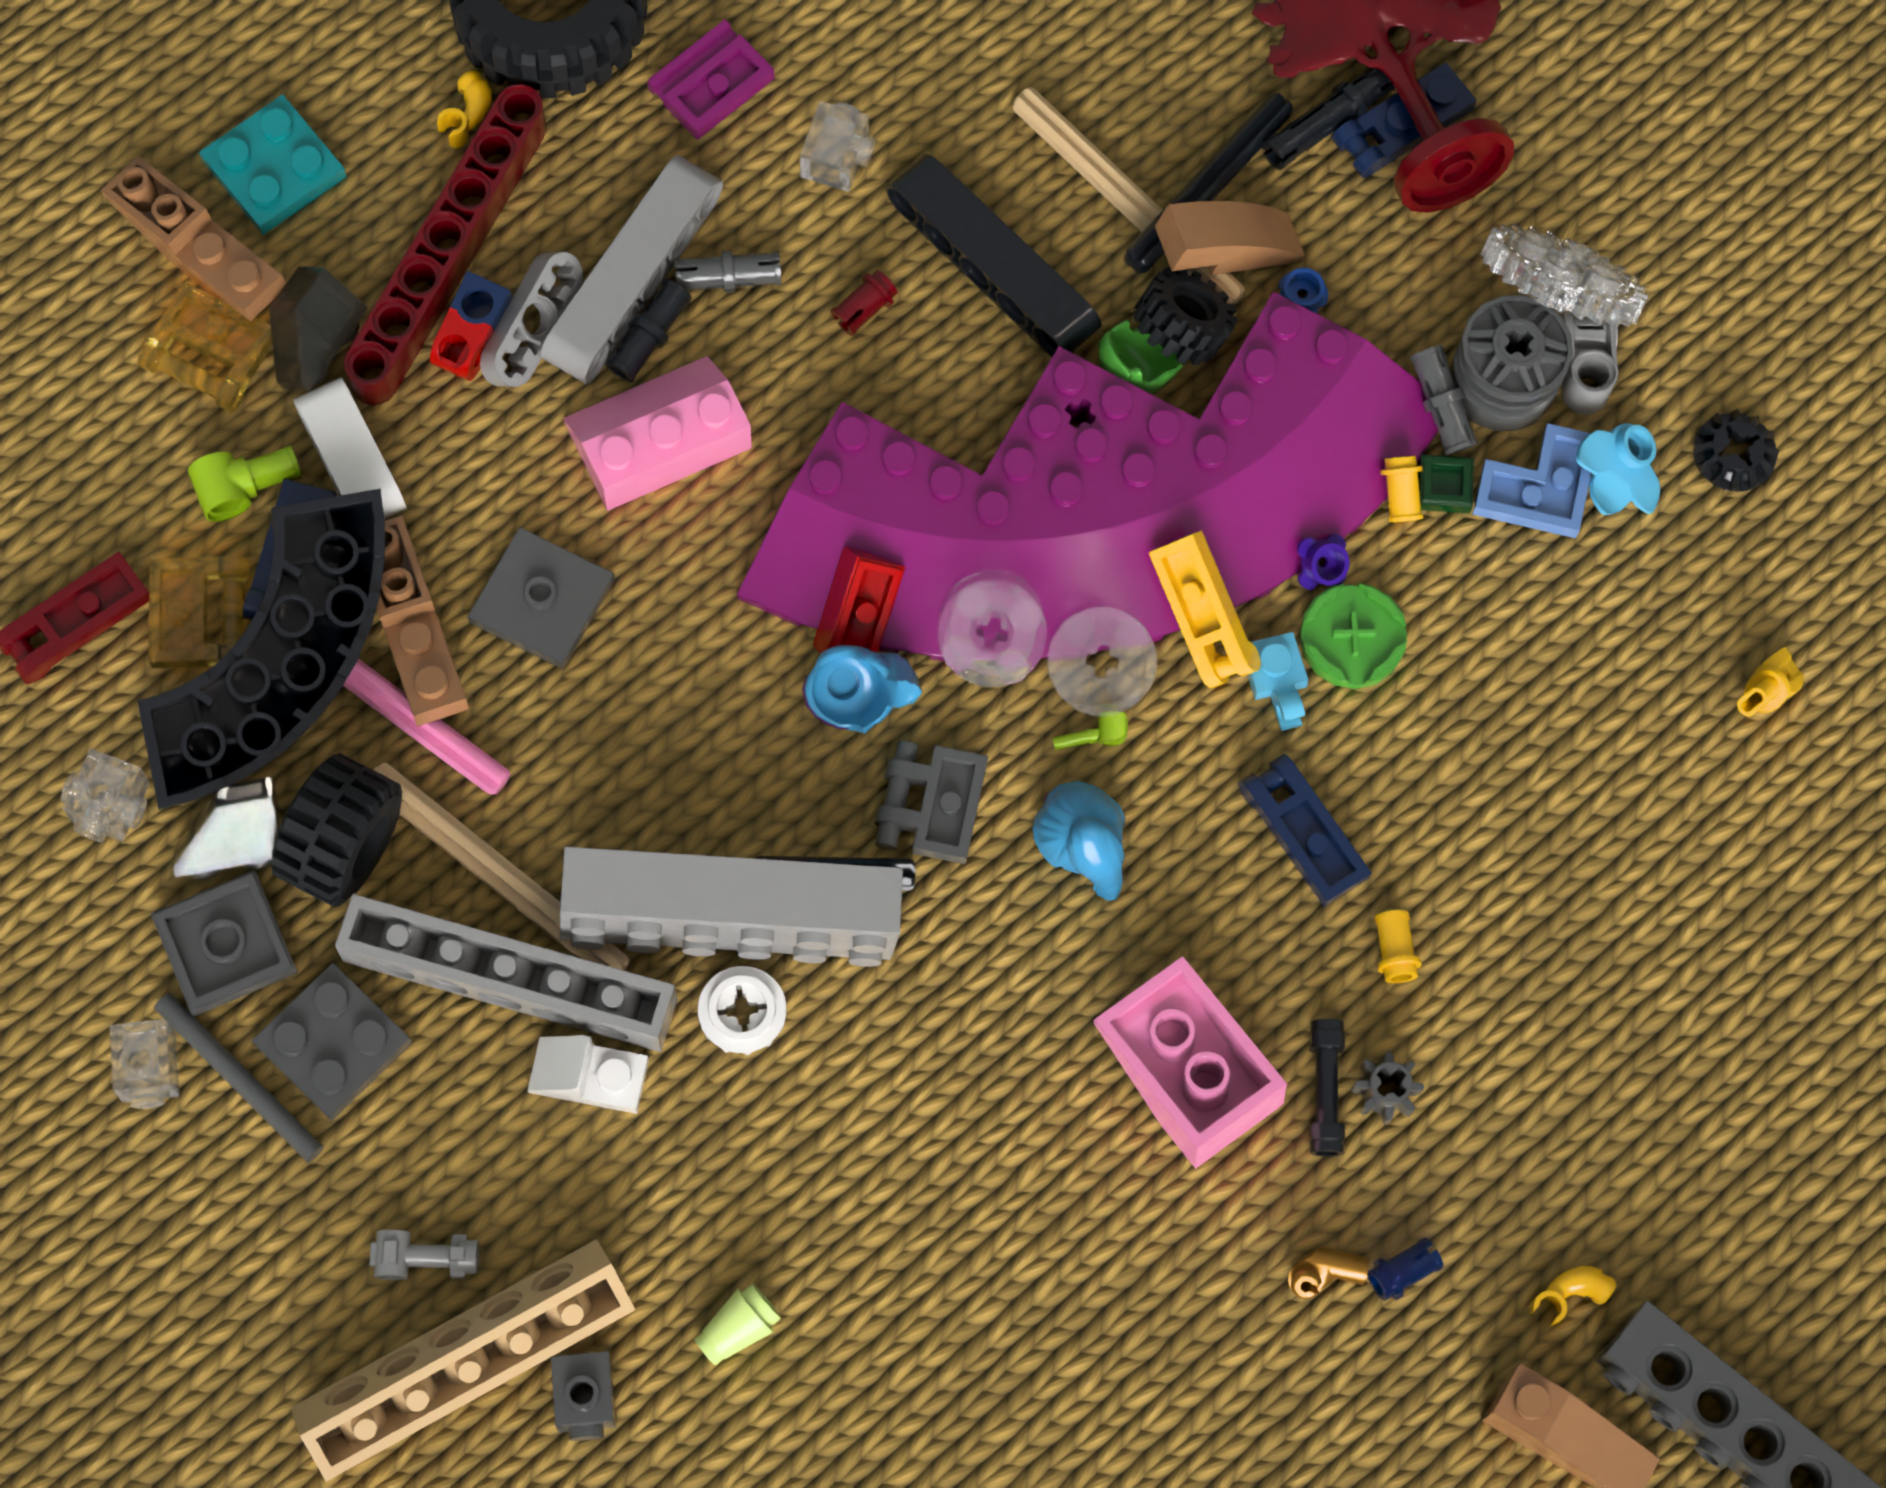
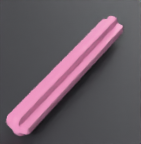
M358 658L343 684L346 689L487 794H497L502 790L510 777V772L507 768L441 719L417 727L406 693Z

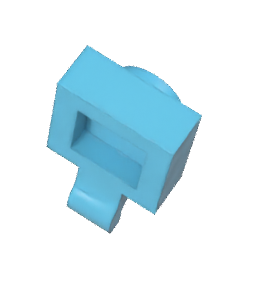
M1290 632L1253 641L1252 643L1258 650L1261 660L1260 669L1247 675L1254 699L1259 700L1271 697L1281 731L1302 726L1301 717L1305 716V710L1297 690L1307 687L1308 677L1294 633Z

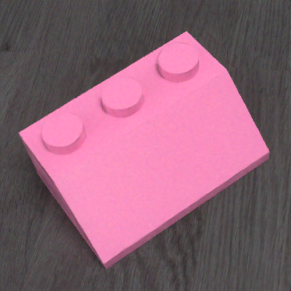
M708 356L563 418L607 511L752 448L750 423L728 379Z

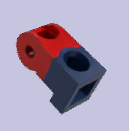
M467 271L436 335L430 352V363L468 381L473 380L481 369L480 358L482 351L513 298L511 291Z

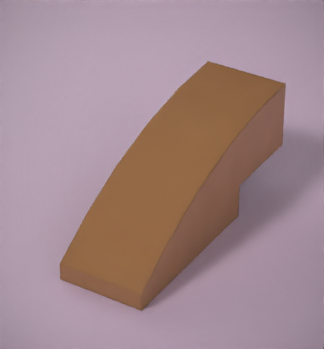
M1196 201L1169 204L1154 226L1171 271L1207 266L1210 275H1218L1299 263L1305 258L1288 212L1270 206L1237 201Z

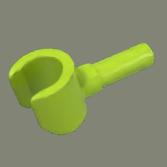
M1101 711L1098 715V729H1087L1053 737L1055 750L1087 743H1099L1108 746L1120 745L1127 738L1128 718L1125 712Z

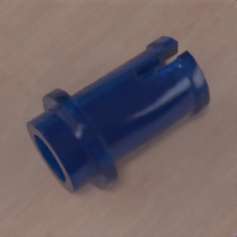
M1424 1237L1418 1243L1387 1261L1383 1258L1375 1260L1374 1268L1369 1270L1367 1275L1376 1294L1383 1301L1391 1297L1399 1300L1404 1296L1403 1290L1432 1273L1442 1270L1443 1261L1438 1250L1436 1249L1430 1254L1428 1252L1434 1244Z

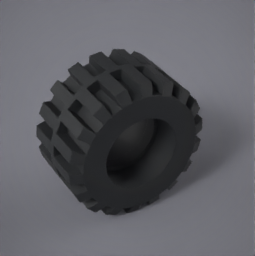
M341 753L330 756L306 779L284 816L273 847L272 873L275 877L332 907L340 906L362 887L382 857L399 818L402 800L401 785Z

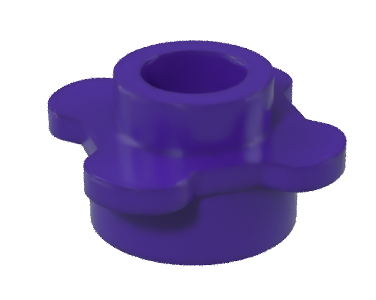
M1330 534L1326 539L1316 541L1313 538L1305 537L1298 543L1297 554L1301 557V572L1298 574V582L1303 588L1312 590L1318 584L1335 586L1345 581L1350 561L1345 550L1346 542L1342 536ZM1321 557H1324V565L1320 567L1318 561Z

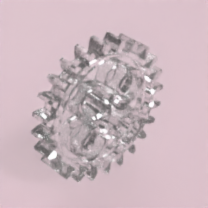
M1501 224L1499 228L1494 226L1480 254L1484 257L1482 262L1491 266L1490 271L1502 275L1501 281L1504 283L1517 285L1519 293L1528 294L1536 302L1556 309L1558 312L1570 311L1580 320L1586 316L1600 325L1604 320L1614 327H1618L1619 323L1628 327L1631 322L1637 323L1649 297V294L1645 293L1646 287L1637 283L1638 278L1624 274L1626 270L1624 267L1608 263L1610 258L1600 256L1594 249L1582 243L1572 241L1569 238L1565 240L1558 239L1549 231H1547L1546 235L1541 234L1530 226L1527 230L1517 224H1513L1512 227Z

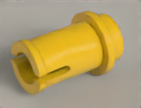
M1416 455L1385 458V469L1380 470V475H1386L1389 522L1423 519L1418 472L1423 471V466H1417Z
M1390 910L1377 914L1374 918L1378 929L1382 961L1377 965L1378 972L1384 974L1387 983H1404L1418 977L1417 969L1421 967L1422 963L1421 959L1414 954L1409 925V912L1405 910Z

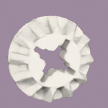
M749 966L731 967L716 974L703 988L698 1002V1019L706 1038L720 1047L725 1053L735 1052L750 1055L754 1051L769 1047L784 1028L787 1010L786 1000L779 984L766 972ZM741 989L743 998H746L748 1006H757L760 1009L758 1013L750 1015V1024H747L748 1031L742 1032V1025L738 1024L736 1017H727V1014H725L727 1010L735 1008V999H738L737 990Z

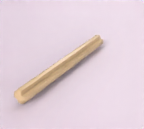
M1028 87L1013 101L1014 112L1141 232L1161 213L1163 209L1035 88ZM1207 266L1186 269L1189 276L1193 271L1201 273V281L1206 284L1210 279L1215 282L1217 286L1214 290L1217 293L1224 291L1229 297L1225 304L1235 305L1243 296L1244 286L1231 273L1210 275Z
M382 763L373 769L401 785L400 815L573 955L625 971L630 963L629 957L612 943H604V948L586 950L572 947L570 945L571 940H560V901L388 763Z

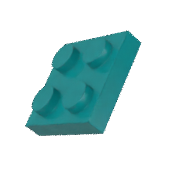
M283 94L198 152L202 163L262 235L272 230L347 177L341 163Z

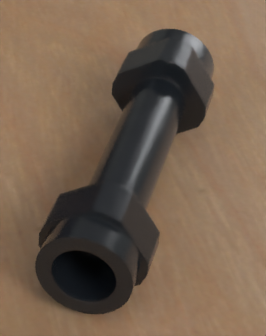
M1317 1019L1310 1022L1309 1051L1316 1053V1123H1312L1309 1127L1310 1154L1320 1157H1336L1344 1154L1345 1125L1338 1123V1053H1342L1345 1049L1344 1022L1336 1019Z

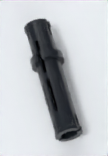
M1370 67L1348 83L1347 81L1340 82L1333 87L1332 94L1324 101L1262 143V149L1266 150L1263 152L1265 158L1274 168L1278 170L1284 169L1298 156L1329 136L1342 124L1365 114L1367 108L1372 103L1395 89L1393 83L1389 82L1391 80L1384 72Z

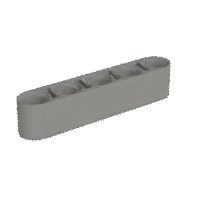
M679 155L674 156L665 166L554 324L543 343L540 357L584 384H590L629 331L628 323L634 314H641L675 265V258H679L715 207L723 189V180Z

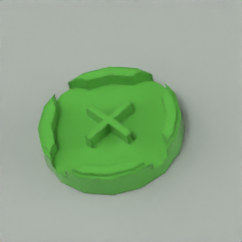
M1344 583L1331 586L1314 598L1303 616L1299 640L1304 659L1316 675L1334 686L1359 689L1376 685L1394 672L1405 653L1407 633L1403 612L1389 595L1372 585L1359 583L1358 586H1344Z

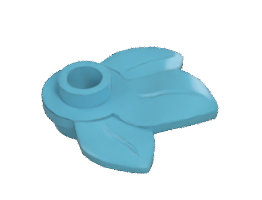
M1624 423L1614 427L1610 432L1596 430L1587 435L1578 446L1576 461L1581 467L1593 474L1589 482L1590 497L1598 511L1603 515H1612L1621 511L1630 501L1647 514L1653 513L1660 496V483L1650 465L1656 455V443L1649 430L1641 425Z

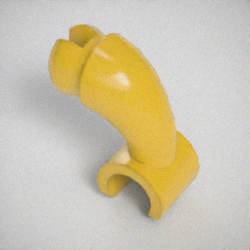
M475 70L463 73L457 81L458 91L464 95L465 110L447 108L440 112L437 118V127L440 133L450 127H458L449 135V145L452 148L458 149L467 143L469 131L484 120L492 104V90L489 82L483 79L482 75Z
M1578 1266L1566 1270L1557 1276L1544 1292L1537 1295L1531 1301L1529 1313H1534L1542 1300H1548L1556 1307V1316L1550 1322L1549 1327L1555 1326L1566 1316L1567 1303L1565 1299L1572 1295L1588 1296L1594 1303L1601 1305L1606 1303L1617 1286L1616 1281L1602 1273V1269L1593 1266Z

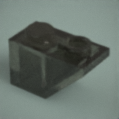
M298 266L269 307L276 382L283 389L310 392L312 388L318 386L327 377L330 371L329 363L338 350L348 344L357 334L360 326L358 322L368 309L325 268Z
M273 776L235 783L211 795L175 846L173 859L175 878L189 875L193 879H205L217 875L225 868L244 865L249 869H258L271 865L275 839L283 821Z

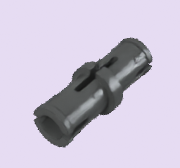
M732 250L721 251L722 256L675 258L676 282L686 291L724 288L725 293L735 292V287L768 284L782 285L779 251L732 256Z
M1438 345L1410 356V360L1419 377L1426 401L1422 403L1425 412H1431L1441 437L1444 452L1448 456L1477 445L1478 441L1470 426L1462 402L1466 398L1462 388H1457L1447 364L1443 346Z

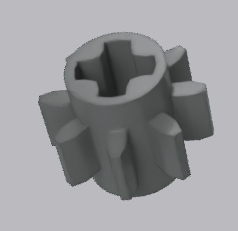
M1387 1051L1378 1067L1366 1059L1360 1069L1368 1080L1357 1081L1351 1087V1092L1363 1094L1365 1104L1360 1113L1365 1115L1372 1110L1382 1114L1384 1125L1389 1124L1394 1112L1398 1109L1407 1117L1412 1115L1415 1107L1407 1097L1419 1095L1424 1089L1423 1084L1412 1082L1410 1072L1415 1063L1411 1061L1403 1066L1393 1062L1394 1057L1391 1051ZM1392 1080L1398 1086L1394 1093L1391 1092L1385 1097L1382 1096L1377 1090L1380 1084H1385Z

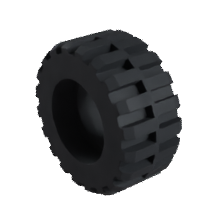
M449 0L459 43L464 45L466 56L474 67H484L485 77L497 85H503L506 80L510 82V86L516 84L531 86L535 90L540 91L541 98H556V91L570 90L571 96L586 92L585 84L595 81L600 86L611 79V68L614 65L619 69L624 68L633 57L632 46L640 45L645 32L644 20L647 19V0H590L574 15L553 22H536L523 19L507 10L501 4V0Z

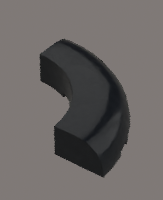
M381 489L271 508L274 535L271 573L260 607L246 631L230 651L208 671L178 688L157 696L137 700L159 810L195 801L227 788L260 770L295 743L318 720L339 693L359 658L370 632L380 597L385 560V520Z

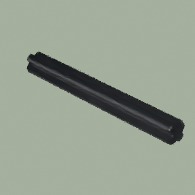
M1280 93L1270 94L1169 204L1213 201L1262 148V143L1271 138L1290 117V112L1293 110L1292 103L1284 99ZM1167 206L1126 250L1124 261L1127 266L1132 267L1137 273H1146L1164 254L1154 226Z

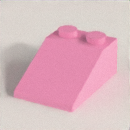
M1183 956L1094 1019V1024L1162 1128L1195 1169L1284 1104L1287 1083Z

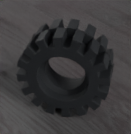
M1167 267L1155 275L1134 308L1136 309L1134 320L1140 322L1137 328L1141 334H1150L1147 342L1152 347L1157 344L1163 347L1161 354L1169 358L1171 353L1176 354L1177 362L1183 364L1188 359H1190L1192 365H1200L1202 361L1207 363L1215 357L1234 330V326L1237 323V317L1233 316L1236 312L1233 304H1225L1229 297L1224 291L1217 293L1214 290L1217 286L1215 282L1211 279L1207 284L1201 281V273L1193 271L1189 276L1186 269L1174 272L1171 271L1170 267Z

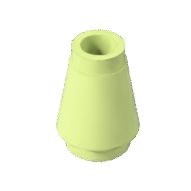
M752 1283L743 1291L737 1288L702 1330V1333L694 1340L706 1357L716 1366L723 1359L729 1358L773 1333L772 1326L781 1319V1316L758 1287Z

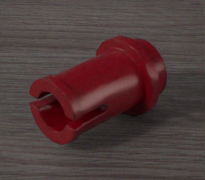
M876 270L872 275L865 273L862 276L863 283L837 307L830 310L834 320L841 319L838 325L851 336L856 334L857 330L883 306L890 308L894 304L892 298L898 294V291L890 279L879 270Z

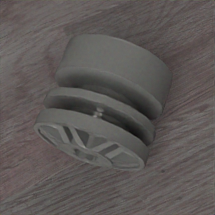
M1525 295L1500 296L1482 304L1468 319L1450 366V372L1457 388H1462L1466 398L1462 402L1467 417L1475 424L1494 431H1518L1536 423L1551 407L1558 389L1567 374L1573 356L1571 333L1561 315L1545 302Z

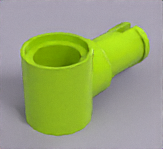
M291 445L245 461L243 456L234 459L233 455L229 452H215L195 460L187 470L203 514L207 521L211 522L229 520L245 512L251 505L250 499L257 497L256 491L282 483L284 479L291 480L301 477L300 468Z

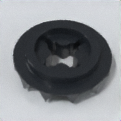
M1738 409L1721 415L1716 413L1700 427L1693 444L1694 460L1701 474L1713 485L1735 492L1751 490L1763 484L1774 471L1780 451L1776 449L1774 430H1767L1760 423L1759 415L1750 417L1740 414ZM1730 438L1736 444L1752 443L1744 454L1745 460H1742L1738 454L1730 456L1726 454L1720 457L1730 444Z

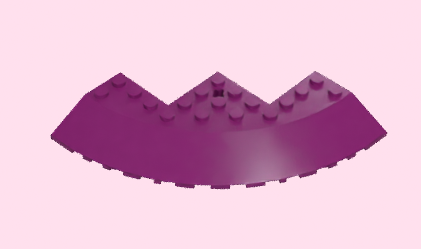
M1273 292L1200 419L1059 346L983 475L841 402L791 484L737 593V599L798 627L802 624L818 629L844 547H850L906 567L880 645L881 651L899 654L900 650L928 655L931 660L970 662V659L1002 660V664H1013L1017 660L1048 658V661L1088 657L1092 652L1117 647L1128 649L1161 640L1164 635L1181 630L1148 552L1202 530L1234 608L1256 597L1260 599L1272 593L1273 588L1301 572V557L1297 554V545L1303 538L1310 537L1315 541L1323 540L1330 534H1337L1345 538L1349 533L1352 534L1364 524L1366 518L1376 511L1383 501L1388 499L1386 475H1380V470L1385 469L1384 459L1416 455L1418 464L1421 454L1426 452L1437 435L1438 429L1431 412H1425L1422 403L1426 401L1421 383L1367 339ZM1071 423H1081L1078 428L1071 425Z

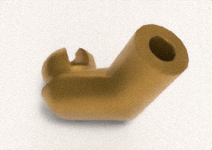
M1318 1247L1293 1265L1288 1275V1283L1293 1293L1302 1299L1314 1298L1319 1294L1320 1290L1335 1278L1364 1285L1368 1274L1370 1258L1328 1247Z

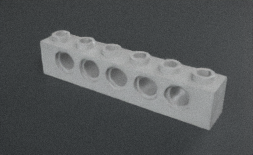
M352 894L335 944L342 961L345 963L658 1052H662L678 1001L675 985L356 894Z

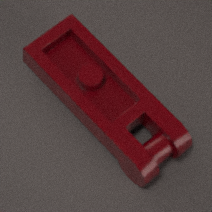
M118 551L0 630V650L3 654H11L17 663L15 671L24 683H34L43 678L51 670L52 666L151 601L152 597ZM42 632L48 641L34 650L29 641L33 636Z

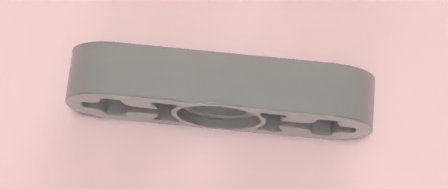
M546 252L537 256L531 264L481 354L480 367L482 374L492 385L518 387L525 384L531 378L541 360V349L547 335L582 286V266L574 255L568 252ZM553 267H559L556 275L561 279L560 285H554L556 276L551 272ZM538 291H545L542 296L538 294ZM531 304L538 309L541 318L540 326L533 334L527 331L523 322L524 312ZM520 343H525L526 347H519ZM504 354H510L508 362L513 366L511 372H505L507 364L502 359Z

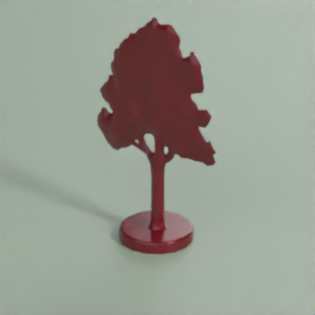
M1273 0V3H1256L1252 15L1261 22L1271 27L1285 24V32L1279 46L1270 45V53L1267 58V62L1274 64L1273 74L1279 78H1294L1300 72L1315 71L1321 67L1343 64L1347 59L1356 58L1359 63L1367 67L1381 70L1391 80L1410 113L1418 132L1424 139L1401 161L1394 176L1396 193L1402 204L1411 211L1430 213L1452 208L1481 193L1507 170L1514 156V142L1507 129L1497 120L1484 118L1461 121L1444 128L1420 85L1415 70L1417 54L1442 38L1449 42L1480 44L1489 39L1494 31L1497 15L1501 9L1499 0ZM1403 26L1409 29L1410 40L1407 42L1404 51L1397 53L1388 39L1387 31L1392 27ZM1425 33L1432 34L1429 37L1424 38ZM1364 47H1373L1376 56L1372 58L1365 52Z

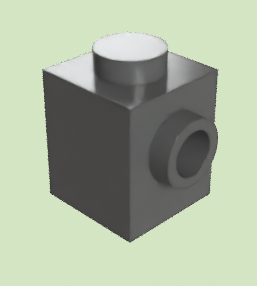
M609 1351L552 1356L554 1415L557 1430L559 1433L569 1432V1440L571 1441L604 1438V1429L616 1428L613 1369Z

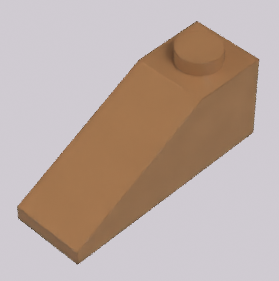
M1521 1363L1507 1373L1482 1419V1422L1594 1488H1645L1660 1458L1571 1392Z

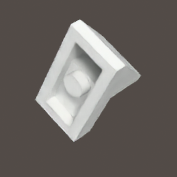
M586 1035L540 1037L527 1091L532 1094L637 1114L649 1058L647 1055L593 1045L591 1036Z

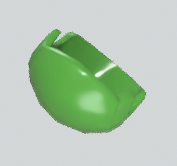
M1125 320L1106 332L1100 340L1099 365L1102 369L1150 394H1155L1170 383L1183 368V363L1177 362V357L1174 353H1171L1169 358L1161 354L1163 350L1161 345L1157 344L1152 347L1147 342L1150 337L1149 333L1141 334L1138 329L1130 328L1129 320Z

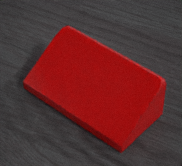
M844 547L814 638V648L822 653L828 648L837 645L862 646L870 651L879 652L906 567L858 549Z

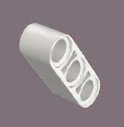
M342 377L293 399L298 414L339 496L381 489L384 520L407 509L399 488Z

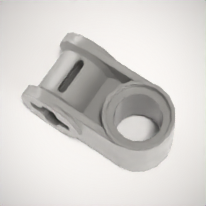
M1561 311L1560 315L1571 333L1573 356L1562 382V397L1565 404L1574 412L1584 415L1595 414L1603 409L1618 378L1617 316L1615 312H1605L1603 317L1573 316L1570 311ZM1580 378H1591L1600 387H1589Z

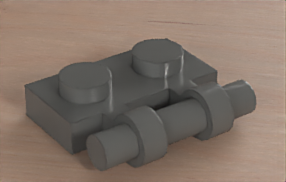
M898 741L894 759L887 762L884 777L889 783L884 805L878 806L874 823L879 829L875 845L886 850H896L900 831H910L916 833L912 854L966 865L988 756L935 745L931 765L915 762L919 748L917 744L909 741ZM912 785L926 787L921 812L905 808L909 789Z

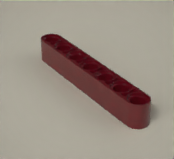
M524 84L511 85L498 95L348 350L344 360L346 375L353 394L362 403L380 405L389 401L396 393L543 141L546 133V122L542 98L538 91L531 86ZM525 112L532 115L525 121H514L511 119L517 113ZM495 154L507 156V159L501 163L493 164L486 161ZM470 196L483 198L475 206L461 204L464 199ZM452 238L459 241L449 249L436 247L439 241ZM420 281L434 283L425 292L411 290V287ZM394 324L409 326L400 335L391 336L385 333ZM370 367L383 369V372L374 379L366 380L359 377L364 370Z

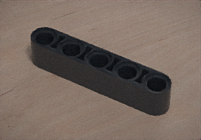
M924 154L886 188L891 203L900 214L1051 357H1053L1059 346L1074 353L1102 327L1101 320L1094 308L933 156Z

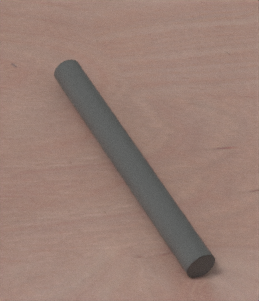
M171 993L164 995L155 1004L154 1009L307 1163L314 1160L322 1152L324 1146Z

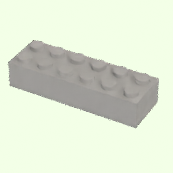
M565 847L560 904V940H571L570 945L572 947L586 950L604 948V943L627 944V950L638 953H655L660 951V946L682 947V952L691 956L715 955L716 949L738 951L739 957L751 960L769 959L771 953L793 954L795 961L803 963H822L826 961V956L849 957L848 962L856 966L881 965L882 960H891L900 935L903 868Z

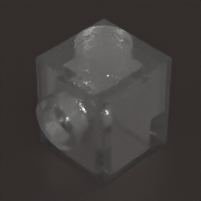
M819 101L800 153V177L850 192L859 165L863 167L868 166L875 145V137L869 136V115L861 113L859 109L847 103L830 104Z
M167 1019L109 1025L113 1092L123 1103L130 1102V1107L147 1109L164 1105V1098L179 1097L176 1031Z

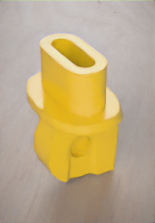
M1786 647L1778 650L1766 659L1749 678L1744 689V695L1737 701V708L1744 716L1751 717L1757 712H1772L1801 689L1804 682L1803 673L1793 662L1792 655Z

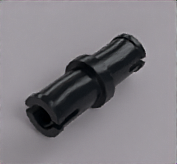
M665 279L641 315L634 314L628 323L631 329L613 355L605 362L606 367L622 380L632 383L655 348H662L668 341L669 337L666 333L686 304H689L691 301V295L677 283Z

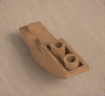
M137 156L101 189L104 197L165 257L221 305L229 304L250 322L288 287L282 274L215 223L205 207L140 156Z
M403 516L385 520V560L380 597L376 608L418 727L469 710Z

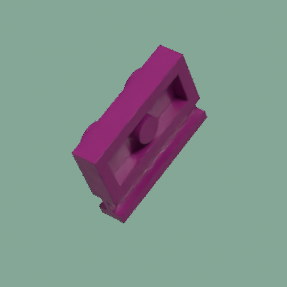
M724 19L647 81L648 90L653 95L656 94L671 114L698 140L774 80L775 75L774 68L741 35L738 36L730 28V23Z

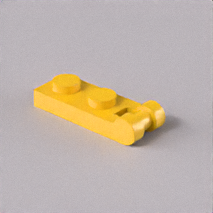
M1202 530L1148 552L1204 684L1209 688H1215L1227 683L1229 677L1236 673L1240 676H1246L1258 671L1261 666L1259 652L1246 637ZM1221 640L1227 654L1222 656L1217 653L1213 643Z

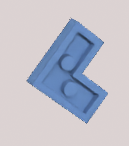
M1547 423L1543 431L1535 470L1485 459L1481 469L1472 515L1576 539L1581 527L1591 472L1585 470L1577 463L1576 451L1582 440L1590 433Z

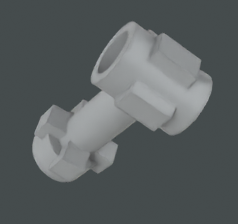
M379 1230L376 1232V1242H371L369 1265L374 1267V1278L407 1280L409 1267L450 1268L451 1279H466V1274L478 1273L479 1240H468V1236L464 1234H453L451 1245L410 1244L411 1233L408 1231Z

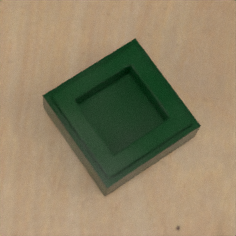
M1421 454L1418 466H1423V471L1418 472L1421 510L1470 514L1473 508L1474 458Z

